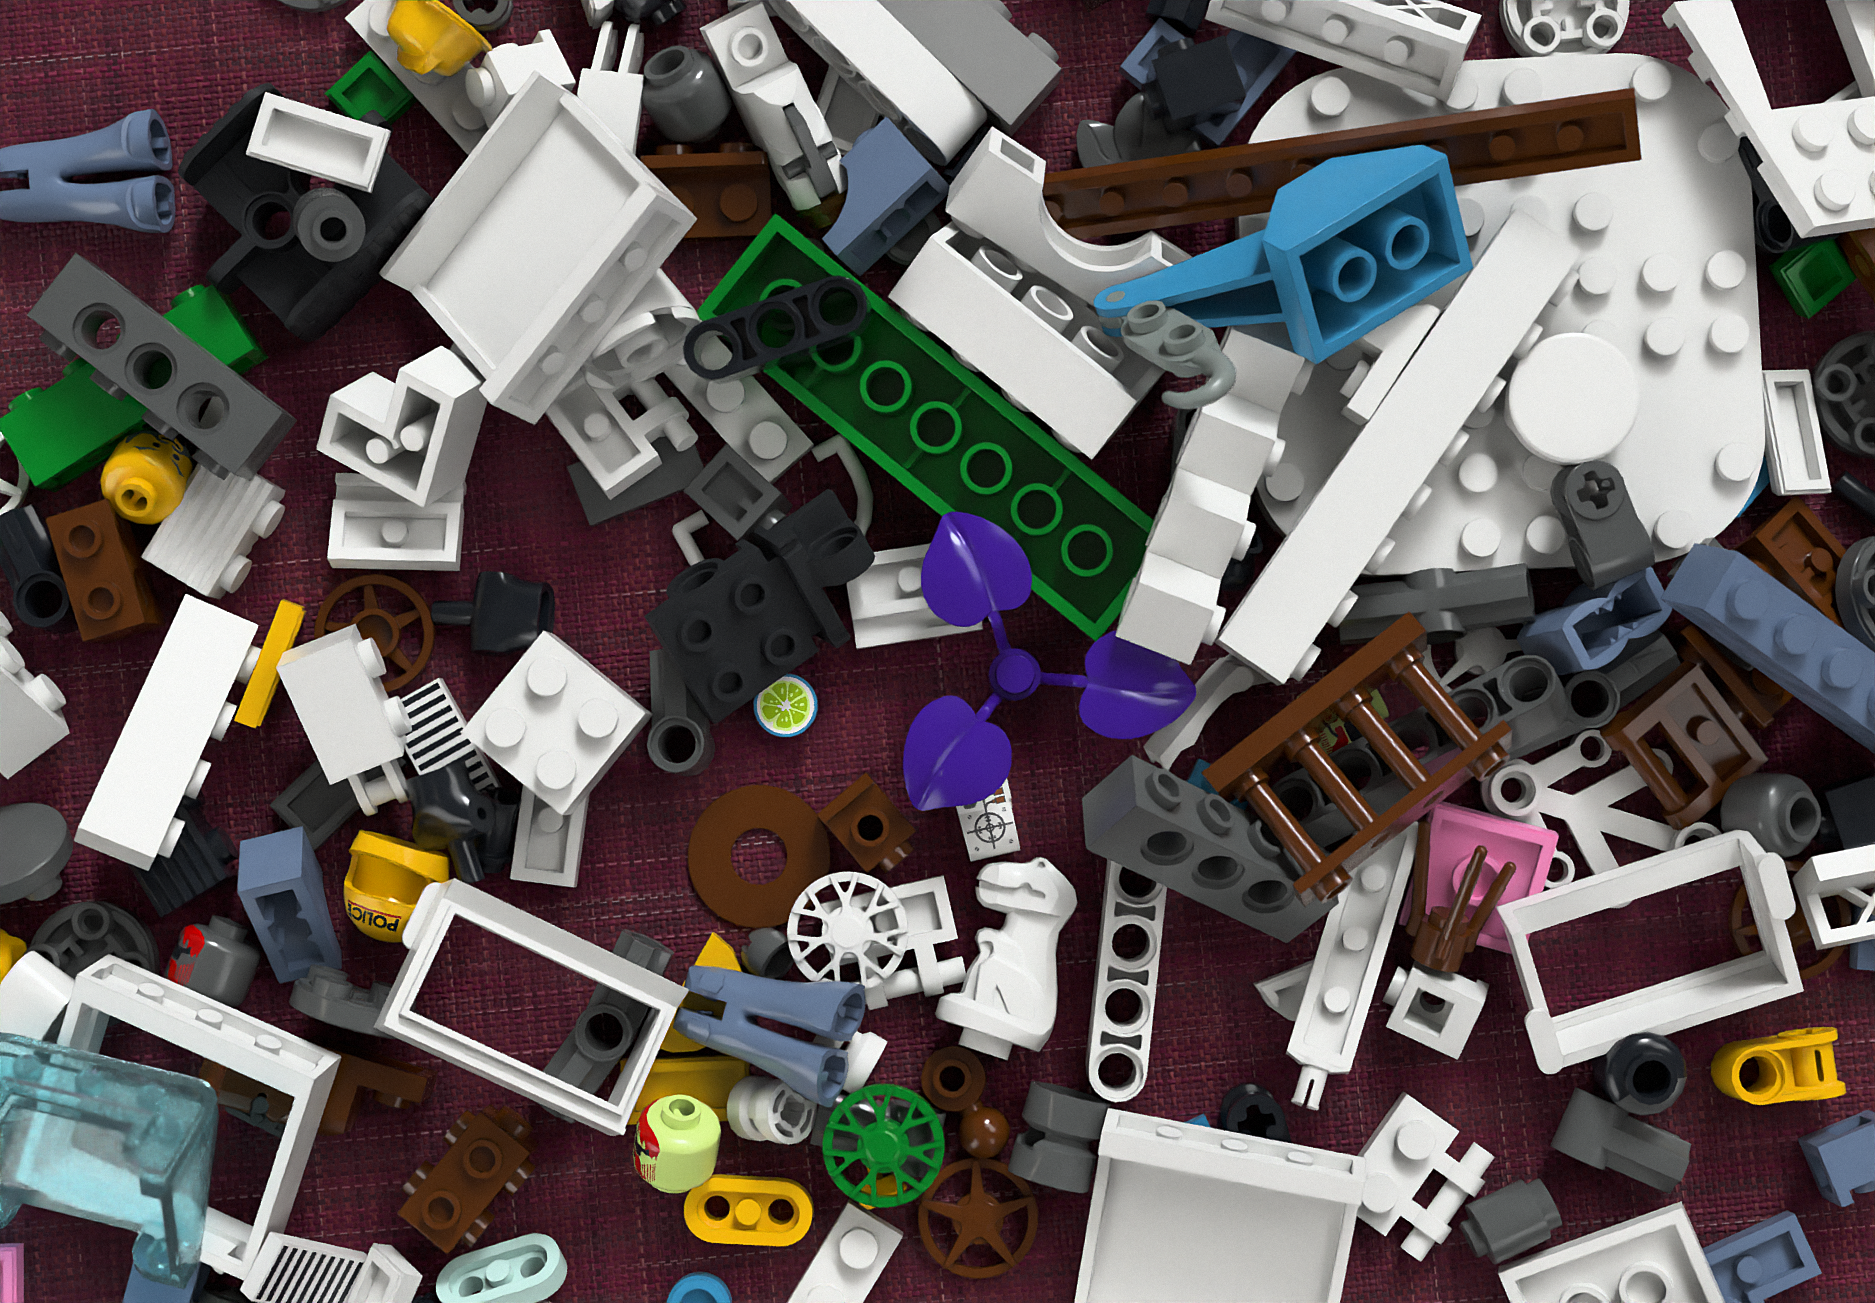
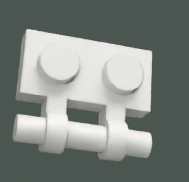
M579 368L545 411V414L610 500L662 464L658 453L650 444L658 437L667 436L677 451H684L697 441L698 435L687 422L689 413L676 397L669 398L656 382V375L635 384L630 374L611 377L616 388L602 389L590 386ZM635 394L647 410V412L634 421L618 402L626 395Z
M944 875L889 887L898 897L905 910L909 932L906 950L914 949L918 966L895 971L879 985L865 990V1005L868 1004L869 1010L888 1006V999L924 991L925 997L944 993V986L964 982L966 971L962 956L937 962L933 945L958 939ZM876 890L853 895L850 900V906L865 912ZM880 894L877 906L889 904L887 899ZM841 899L820 903L828 914L842 907ZM893 908L878 912L870 917L874 933L887 932L898 928ZM898 934L887 937V941L896 947ZM874 940L864 952L865 956L877 966H879L877 957L894 953L883 944ZM829 951V953H830V958H831V960H832L833 957H834V954ZM857 957L841 958L840 966L858 962L860 970V964ZM866 968L867 979L877 974L872 968ZM860 979V980H856V981H851V983L860 982L861 979Z
M1403 1091L1357 1155L1366 1158V1182L1361 1207L1358 1206L1357 1216L1384 1236L1388 1234L1400 1216L1412 1223L1414 1227L1400 1247L1421 1262L1435 1242L1439 1244L1444 1242L1452 1230L1447 1224L1469 1194L1473 1197L1477 1195L1485 1183L1481 1176L1495 1157L1475 1142H1473L1460 1162L1446 1154L1445 1151L1459 1131ZM1434 1168L1448 1179L1428 1208L1425 1209L1412 1200V1198Z

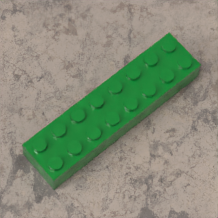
M775 213L697 310L699 319L706 321L827 277L843 276L851 278L860 285L871 303L872 310L870 323L861 335L847 342L764 370V372L941 516L948 512L968 513L982 517L1007 532L1021 546L1027 556L1032 574L1031 589L1094 641H1097L1122 611L1131 582L1134 577L1136 578L1147 549L1145 544L1154 520ZM837 292L829 296L823 308L826 322L834 326H841L851 322L858 309L856 297L847 292ZM783 313L774 314L769 317L762 328L763 341L766 346L772 348L785 346L792 340L795 333L794 320L790 315ZM720 335L722 338H724L728 343L732 345L730 339L727 336Z

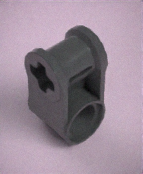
M1594 460L1583 462L1579 465H1567L1557 473L1552 481L1550 490L1552 503L1555 506L1569 541V549L1574 565L1584 584L1590 590H1596L1655 564V554L1651 540L1636 514L1624 484V479L1617 468L1608 462ZM1594 480L1598 491L1589 496L1590 501H1580L1577 490L1585 486V481Z

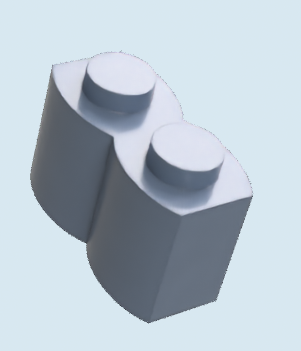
M1649 567L1593 591L1584 583L1579 585L1568 595L1561 607L1548 609L1535 615V621L1527 622L1520 630L1516 640L1525 655H1537L1546 659L1558 676L1595 669L1615 659L1629 639L1643 637L1657 630L1669 617L1672 607L1660 599L1665 591L1653 568Z

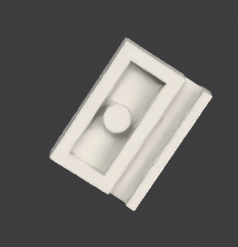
M336 473L335 482L337 490L336 499H333L327 556L332 568L460 570L464 524L463 504L467 489L465 480L459 486L423 508L362 474Z
M930 544L873 552L875 560L863 574L847 582L857 649L983 630L982 621L970 627L954 626L937 617L928 607L921 588V571Z

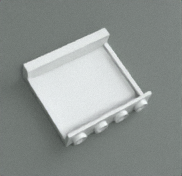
M534 70L380 270L379 274L384 279L410 291L486 379L479 390L493 406L535 425L696 222L697 218L576 95Z
M1107 1109L1098 1150L1099 1159L1074 1303H1340L1358 1206L1361 1207L1365 1188L1366 1158L1122 1110Z

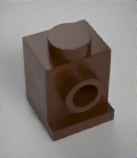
M865 772L817 813V816L827 825L866 873L878 864L886 874L914 850V847L907 838L916 832V829L868 772ZM866 815L877 816L883 823V832L875 840H867L859 833V821Z

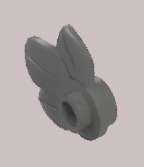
M1140 91L1126 102L1116 118L1115 126L1094 120L1080 121L1076 134V147L1082 167L1088 168L1202 151V139L1197 132L1191 130L1167 135L1162 118L1155 121L1151 119L1142 91Z

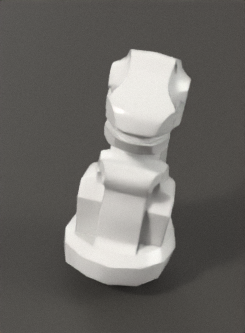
M1036 857L1026 863L1004 861L986 864L977 876L979 880V886H975L977 900L984 907L1007 914L1005 922L1000 930L985 927L977 931L975 940L980 953L967 971L962 990L959 993H950L941 997L935 1015L940 1020L964 1028L959 1045L1008 1060L1013 1044L1039 1052L1050 1037L1057 1011L1056 950L1059 932L1075 911L1078 902L1073 886L1047 859Z

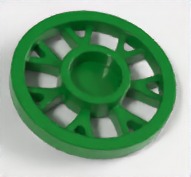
M895 1084L868 1085L850 1093L833 1110L823 1134V1158L832 1180L847 1196L872 1207H895L919 1197L937 1177L944 1157V1132L934 1109L916 1092ZM886 1095L882 1105H878L873 1096ZM891 1096L911 1103L902 1124L893 1119L885 1118ZM867 1098L877 1119L862 1127L856 1120L850 1107L858 1101ZM915 1107L918 1108L924 1116L917 1119H913L912 1114L915 1110ZM844 1113L849 1119L850 1124L838 1123ZM928 1122L932 1129L934 1141L910 1146V1139L906 1130ZM835 1129L859 1135L857 1150L833 1149ZM935 1148L933 1159L925 1155L923 1151ZM908 1155L914 1156L930 1166L925 1176L919 1182L901 1168ZM835 1156L843 1157L845 1161L838 1166ZM860 1159L870 1171L857 1186H854L846 1179L842 1171L853 1161ZM893 1171L896 1177L898 1194L877 1195V1172L889 1173ZM907 1182L913 1187L903 1191L902 1183ZM865 1185H870L871 1193H867L865 1191H862L861 1189Z

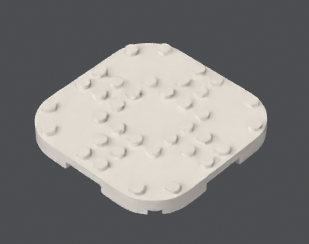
M1612 53L1466 60L1462 62L1453 91L1447 102L1346 67L1311 77L1284 94L1260 120L1248 144L1634 87L1642 160L1454 186L1473 265L1504 220L1516 207L1582 250V253L1571 267L1572 270L1580 274L1577 282L1558 307L1547 302L1534 322L1541 326L1543 330L1531 348L1543 340L1556 335L1582 333L1598 337L1610 343L1630 363L1637 378L1640 394L1639 410L1635 424L1626 439L1616 449L1597 460L1608 462L1617 468L1623 477L1636 514L1651 540L1655 554V563L1688 553L1694 543L1700 544L1705 538L1717 536L1735 519L1749 499L1758 480L1765 448L1752 182L1738 152L1741 137L1735 135L1724 117L1730 110L1707 84L1703 83L1692 73L1665 60L1639 54ZM1270 212L1234 217L1235 241L1265 229ZM1468 272L1411 307L1432 304L1442 312ZM1352 344L1347 345L1320 363H1314L1309 380L1301 395L1290 392L1281 411L1277 438L1286 441L1281 459L1273 476L1270 478L1261 474L1253 490L1254 498L1265 520L1273 531H1277L1283 539L1290 532L1361 429L1359 425L1340 414L1349 398L1339 391L1360 359L1370 365L1375 359ZM1513 355L1509 357L1497 375L1506 381L1497 398L1484 414L1474 408L1460 428L1469 437L1448 467L1437 462L1423 483L1431 487L1432 491L1421 508L1410 521L1400 515L1386 535L1395 542L1388 556L1374 574L1363 569L1358 577H1403L1412 572L1430 568H1452L1454 572L1464 573L1526 563L1529 570L1576 569L1570 553L1569 541L1555 506L1552 503L1550 493L1553 479L1567 465L1552 463L1531 453L1518 440L1514 432L1508 428L1504 420L1507 382L1513 368L1519 361ZM1594 480L1585 481V486L1577 490L1580 501H1590L1589 496L1598 491L1596 482Z

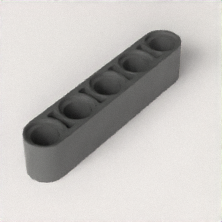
M1523 655L1514 658L1448 692V695L1470 720L1478 717H1488L1484 726L1479 729L1483 735L1502 720L1512 729V746L1506 750L1507 753L1555 730L1563 724L1570 708L1568 694L1556 671L1546 659L1537 655ZM1537 687L1547 688L1539 699L1532 702H1521L1524 695L1531 689ZM1424 706L1388 723L1390 728L1411 752L1419 747H1429L1425 756L1418 761L1431 776L1462 752ZM1364 737L1328 754L1351 783L1360 777L1371 776L1367 785L1358 792L1378 816L1382 815L1410 793ZM1304 767L1283 777L1271 787V790L1293 816L1301 807L1313 805L1309 815L1303 820L1298 821V823L1312 840L1322 848L1356 831Z

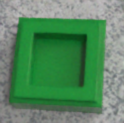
M371 50L325 93L348 118L359 120L367 112L376 110L390 125L396 122L418 101Z
M1834 239L1785 252L1768 266L1795 313L1808 319L1857 279Z

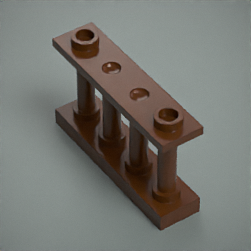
M1410 611L1201 772L1207 788L1212 794L1222 797L1229 803L1235 798L1240 803L1247 801L1306 874L1292 885L1297 899L1304 907L1316 898L1322 904L1335 898L1352 882L1353 878L1349 873L1470 778L1475 776L1478 781H1483L1498 771L1510 758V755L1506 752L1512 746V729L1502 720L1483 735L1423 666L1422 663L1425 657L1422 653L1427 650L1426 630ZM1389 678L1395 683L1402 680L1462 751L1432 776L1370 704L1373 700V696L1370 693ZM1338 718L1343 723L1352 722L1410 791V793L1380 816H1378L1319 745L1322 739L1319 733ZM1287 758L1291 763L1296 761L1301 763L1358 832L1328 857H1326L1267 785L1270 780L1267 773Z

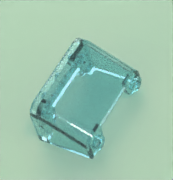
M0 1032V1230L8 1225L24 1203L137 1231L140 1233L134 1242L132 1254L135 1269L139 1274L156 1283L185 1289L199 1264L202 1253L219 1123L218 1102L215 1090L208 1082L196 1077L17 1034Z

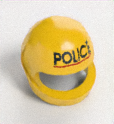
M360 830L349 849L352 857L343 889L346 912L361 932L375 940L394 943L402 942V933L423 889L431 883L442 884L449 881L450 856L437 850L426 851L417 844L406 840Z

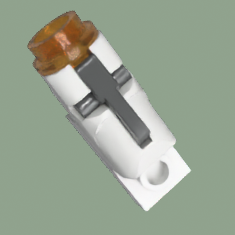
M754 0L699 28L752 143L767 152L772 170L779 184L786 191L796 215L800 218H805L811 229L822 228L835 223L846 201L848 191L847 169L839 161L842 157L833 143V138L825 119L815 104L798 65L788 60L763 3Z

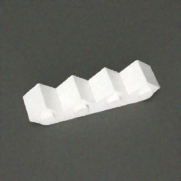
M1285 322L1227 326L1219 347L1222 354L1226 355L1236 368V382L1228 394L1212 404L1197 408L1191 418L1175 462L1177 467L1172 481L1161 500L1145 544L1147 549L1136 578H1133L1125 598L1116 632L1117 637L1191 665L1201 642L1210 646L1213 644L1226 611L1225 608L1216 605L1221 578L1231 557L1240 561L1243 560L1255 531L1256 524L1247 521L1251 495L1261 474L1270 478L1273 476L1285 447L1286 441L1277 438L1281 411L1290 392L1297 395L1302 394L1314 366V362L1294 352ZM1207 377L1205 382L1207 383L1210 378Z

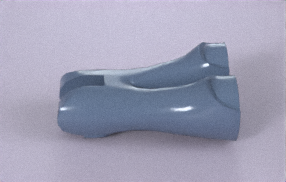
M154 109L137 111L112 125L90 133L59 140L24 143L0 148V178H29L30 189L22 188L0 191V220L14 222H95L147 233L169 232L174 224L176 211L174 186L167 178L153 175L108 183H71V179L74 176L171 170L173 166L171 144L162 118Z
M689 967L684 984L685 988L691 992L701 994L704 998L717 1002L718 999L727 1003L723 1017L713 1015L712 1011L678 1007L673 1028L677 1032L696 1043L753 1064L781 1079L801 1096L817 1104L832 1107L847 1078L848 1052L772 1031L757 1022V1018L761 1016L786 1023L835 1041H852V1037L857 1032L864 1016V985L844 981L792 982L759 977L722 967Z

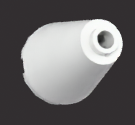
M659 267L582 364L580 370L590 386L602 389L616 388L611 377L630 374L634 384L647 380L671 368L684 358L683 346L685 338L694 326L701 323L699 315Z

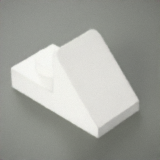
M1432 304L1409 307L1351 343L1375 360L1370 365L1360 359L1339 392L1349 399L1340 411V414L1360 427L1369 421L1441 310Z

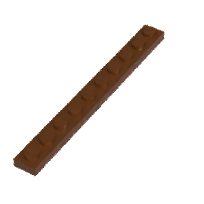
M1633 87L1044 174L1043 198L1047 210L1056 224L1070 236L1076 239L1268 213L1271 212L1279 188L1330 158L1415 145H1424L1447 155L1454 186L1639 161L1642 158L1635 90Z

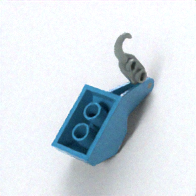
M1415 145L1328 159L1277 190L1265 229L1150 275L1114 285L1101 291L1094 299V306L1103 333L1111 337L1122 336L1125 345L1129 349L1164 370L1173 372L1178 377L1188 378L1202 373L1210 378L1205 385L1198 389L1183 393L1166 391L1163 394L1162 400L1165 404L1180 409H1193L1212 404L1228 394L1236 382V368L1230 359L1222 354L1214 332L1209 329L1211 327L1286 322L1294 352L1315 364L1320 363L1473 269L1447 155L1424 145Z

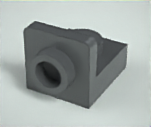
M727 443L683 490L738 541L744 539L756 547L760 542L753 531L760 526L767 530L771 529L787 517L786 514L793 507L780 491Z

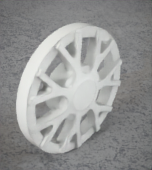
M859 872L833 873L813 882L796 900L789 916L787 928L791 955L798 968L812 982L833 981L824 977L830 969H833L835 981H840L841 958L857 957L860 964L861 981L854 983L864 985V991L879 985L896 970L906 951L909 933L905 910L895 893L880 880ZM851 881L846 893L842 891L838 882ZM857 882L868 885L876 890L865 912L850 906L852 893ZM833 884L841 899L842 907L828 914L821 906L815 894L822 888ZM880 894L887 899L889 904L877 906ZM810 899L815 905L814 911L804 909ZM893 908L898 928L887 932L874 933L870 917L878 912ZM801 914L824 920L821 937L798 935V923ZM898 934L897 947L888 942L887 937ZM873 940L894 952L891 960L883 969L874 964L864 954ZM799 941L809 942V947L803 952L800 949ZM824 943L827 949L834 954V957L818 973L809 965L804 957L817 946ZM866 968H872L877 974L867 979Z

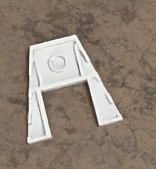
M1688 0L1674 2L1662 15L1668 29L1678 26L1693 50V53L1687 59L1703 83L1712 80L1730 108V111L1724 117L1737 137L1747 136L1763 160L1757 169L1799 236L1806 238L1875 228V0H1826L1863 98L1773 110L1770 107L1732 1Z

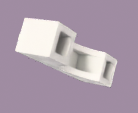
M993 126L949 186L945 212L951 215L952 221L960 230L977 239H981L983 236L1005 249L1006 256L1016 266L1030 273H1035L1038 270L1058 283V288L1069 300L1083 307H1087L1089 304L1094 306L1095 297L1108 287L1150 275L1193 258L1152 230L1133 241L1111 246L1093 245L1070 236L1052 219L1044 202L1042 190L1046 161Z

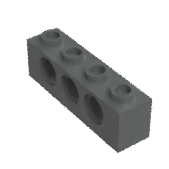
M77 253L73 255L27 314V316L45 329L38 338L41 342L69 362H72L77 354L96 368L90 376L93 382L120 401H123L128 393L148 408L141 416L146 423L172 441L181 433L199 447L192 457L222 480H225L230 473H233L250 481L297 421L296 418L105 271ZM117 318L120 324V336L117 342L107 349H100L96 338L99 327L105 321ZM168 357L172 364L170 380L161 388L151 389L147 380L150 366L156 360ZM218 396L224 405L223 417L216 426L203 429L198 420L199 409L207 399Z
M1133 755L1082 798L1086 849L1285 943L1290 942L1339 904L1337 895L1324 904L1316 898L1306 907L1302 905L1296 897L1292 884L1306 873L1261 818L1225 801L1216 794H1210L1176 777L1166 769L1158 768ZM1316 844L1321 849V851L1326 855V857H1328L1331 854L1330 852L1324 850L1321 846Z

